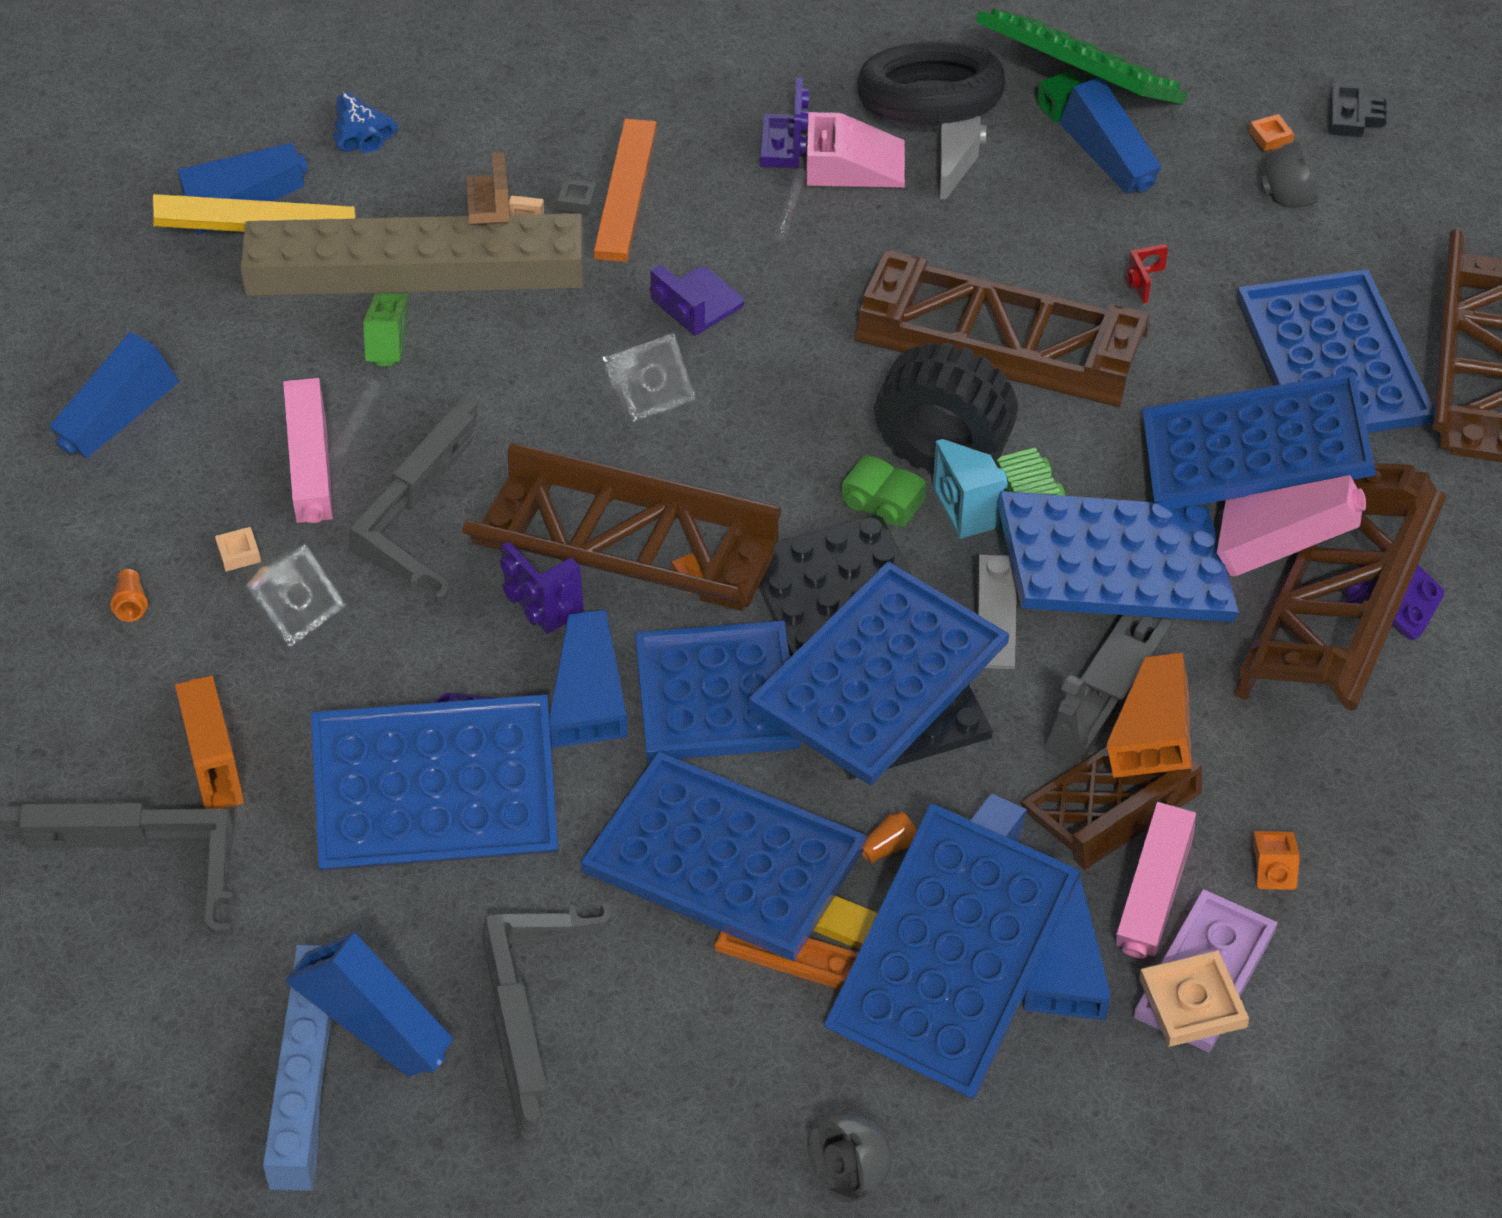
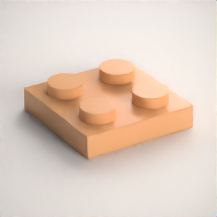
M1219 950L1141 969L1139 979L1168 1047L1247 1028L1249 1022L1248 1014Z

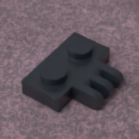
M1333 82L1330 134L1363 137L1365 127H1384L1387 124V100L1383 97L1365 96V85Z

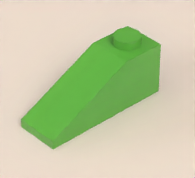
M375 293L363 321L365 362H375L377 366H391L395 362H400L404 352L409 293Z

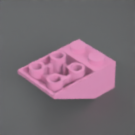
M808 112L807 186L905 187L904 140L842 113Z

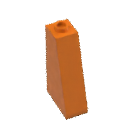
M1183 652L1144 658L1107 742L1113 778L1192 769L1189 684Z
M213 675L175 684L204 808L223 809L243 804L244 799Z

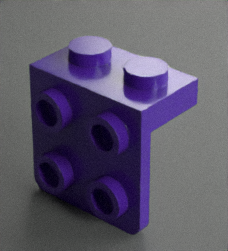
M796 78L794 115L763 114L760 167L799 168L800 155H806L807 135H801V133H808V110H802V108L808 109L809 89H803V78Z
M661 264L650 270L651 300L694 336L744 306L743 296L705 266L697 267L679 279Z
M510 542L501 545L502 559H500V566L504 572L505 583L502 585L503 591L511 603L518 602L523 607L526 618L533 626L538 624L549 634L561 626L567 625L568 615L584 612L580 566L572 557L540 575Z
M1417 565L1393 622V625L1409 640H1415L1422 635L1444 597L1442 587L1419 565ZM1379 577L1343 589L1346 593L1340 602L1363 604L1364 601H1369Z

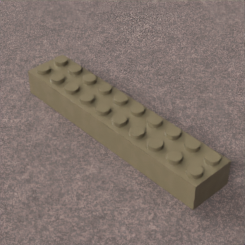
M582 213L509 215L510 222L469 224V216L246 221L241 260L246 296L583 288Z

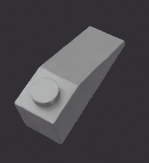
M980 116L940 125V199L948 198L978 158L979 145L986 144V125H980Z
M979 555L977 614L1009 633L1008 644L985 668L1015 669L1017 587L1010 556Z

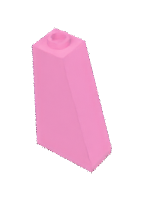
M320 379L283 381L292 498L296 522L317 523L321 520L333 519L327 422Z
M1351 475L1226 500L1217 554L1222 563L1225 564L1229 575L1238 576L1358 528L1361 523L1362 511L1366 509L1365 494L1361 488L1357 489Z
M1160 802L1156 804L1116 937V946L1122 947V952L1128 956L1139 959L1146 958V955L1156 957L1192 845L1196 812Z

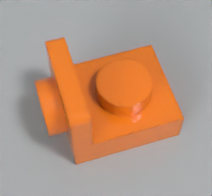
M1254 831L1253 848L1257 860V888L1296 889L1300 853L1294 832Z

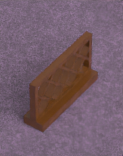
M1105 747L1021 801V805L1027 809L1026 813L1068 847L1074 853V861L1083 870H1086L1150 827L1157 802L1180 808L1202 793V766L1191 758L1192 769L1170 771L1165 775L1150 773L1113 778V773L1097 772V767L1104 763L1110 764L1108 749ZM1074 782L1090 783V792H1069L1067 787ZM1095 784H1118V792H1095ZM1123 784L1146 785L1144 789L1136 794L1123 793ZM1045 801L1061 802L1060 811H1043L1038 805ZM1066 803H1089L1088 812H1065ZM1094 803L1117 804L1115 808L1107 813H1093ZM1064 823H1087V826L1072 835L1064 828Z

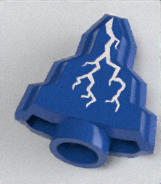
M346 91L337 97L336 112L339 117L335 121L337 131L333 133V137L338 149L345 152L360 149L363 153L376 151L382 147L385 140L391 138L398 130L396 122L390 115H385L376 108L364 105L361 99Z

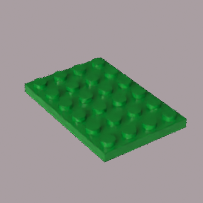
M992 8L991 12L979 10L975 22L1141 96L1183 104L1188 92L1179 89L1181 83L1176 80L1154 74L1152 70L1141 65L1126 62V59L1121 56L1099 50L1098 46L1083 40L1074 39L1071 37L1072 35L1059 29L1044 26L1045 23L1034 18Z

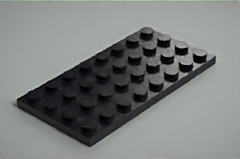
M873 515L777 541L774 547L775 554L758 588L773 620L785 621L788 650L790 656H792L888 561L911 575L912 573L883 517ZM970 685L946 707L889 768L992 738L993 730ZM844 769L849 780L858 778Z

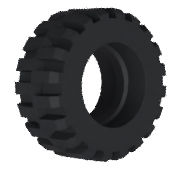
M927 343L922 348L916 346L901 354L894 361L893 366H891L874 404L875 422L878 431L883 432L882 438L887 446H892L894 453L901 459L906 458L909 460L910 465L917 469L922 467L933 475L936 441L941 439L989 454L994 462H997L1017 420L1018 401L1011 383L1005 382V374L999 368L995 369L992 367L989 359L984 356L980 358L973 354V350L965 347L961 350L955 348V344L944 343L942 346H937L936 343ZM934 405L948 409L949 411L955 413L957 416L943 412Z

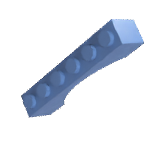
M297 945L293 969L308 951L320 946ZM290 987L263 1167L269 1190L312 1191L318 1153L322 1079L333 1019L292 987Z

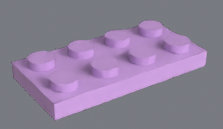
M1203 889L1161 964L1219 950L1240 997L1271 941L1278 922ZM1144 993L1135 1009L1134 1018L1161 1030L1148 997ZM1219 1035L1187 1043L1210 1053Z

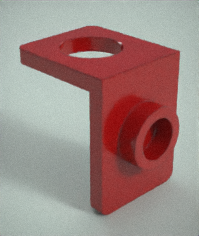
M1166 244L1130 251L1129 265L1126 272L1127 282L1131 289H1136L1143 304L1148 303L1151 279L1148 273L1165 270L1168 254ZM1150 255L1159 256L1153 265L1143 266L1142 261Z

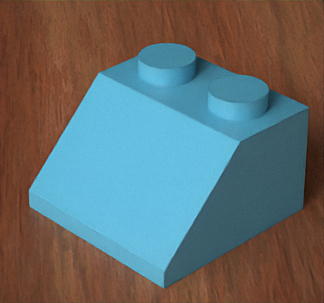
M944 439L937 440L933 490L959 538L1000 528L1001 517L997 500L1000 492L1004 491L1008 485L1004 470L997 468L989 454Z

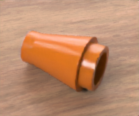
M132 569L122 570L118 574L117 584L110 602L112 612L119 620L124 622L139 620L148 608V601L140 583V576Z
M902 811L895 815L890 813L867 837V842L863 847V857L871 865L879 859L909 848L917 833L914 824Z

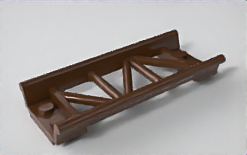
M1452 230L1449 233L1433 429L1440 432V449L1452 450L1451 455L1502 462V412L1489 411L1502 405V390L1463 407L1453 405L1455 374H1460V371L1502 378V363L1457 357L1459 329L1502 356V339L1481 327L1487 326L1502 329V315L1474 311L1502 299V259L1465 254L1463 233L1460 230ZM1462 285L1490 289L1461 301Z
M887 250V252L884 251L863 295L855 341L901 353H906L907 350L916 346L922 348L927 343H936L937 346H942L944 343L955 344V348L963 350L965 347L973 350L974 355L980 358L984 356L989 359L991 366L995 369L999 368L1008 380L1120 408L1124 397L1127 375L1142 336L1147 337L1150 329V313L1114 304H1109L1107 309L928 266L927 259ZM922 282L948 289L912 304ZM972 294L959 326L953 334L907 323V321ZM985 298L1006 347L968 338ZM1002 302L1037 310L1023 347L1020 345ZM1051 314L1098 325L1036 352ZM1093 343L1084 367L1055 360Z
M511 443L508 448L509 477L482 523L465 520L462 528L463 534L471 536L473 544L501 550V545L510 542L516 549L563 561L572 557L579 565L699 594L700 601L743 611L744 607H749L775 554L774 547L779 539L778 524L781 507ZM552 484L596 495L569 544L548 494ZM613 499L648 507L588 541L606 506ZM538 509L551 540L524 534ZM659 518L637 561L599 553ZM676 518L681 523L703 573V578L651 565ZM695 519L729 527L713 560Z
M1374 463L1376 476L1353 479L1357 489L1361 488L1366 498V509L1362 511L1360 527L1357 529L1383 552L1317 547L1318 544L1299 551L1258 640L1253 641L1239 674L1241 678L1234 691L1236 697L1248 699L1257 678L1325 684L1331 686V689L1344 708L1356 710L1446 500L1445 493L1436 490L1428 472H1416L1414 465ZM1365 515L1405 518L1395 541H1393ZM1310 562L1366 565L1299 588ZM1379 577L1369 601H1364L1363 604L1313 600ZM1295 614L1357 618L1361 620L1349 647L1327 646ZM1282 623L1302 643L1274 641Z

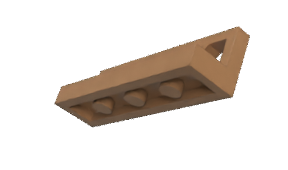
M504 152L491 153L492 175L466 176L469 224L510 222Z

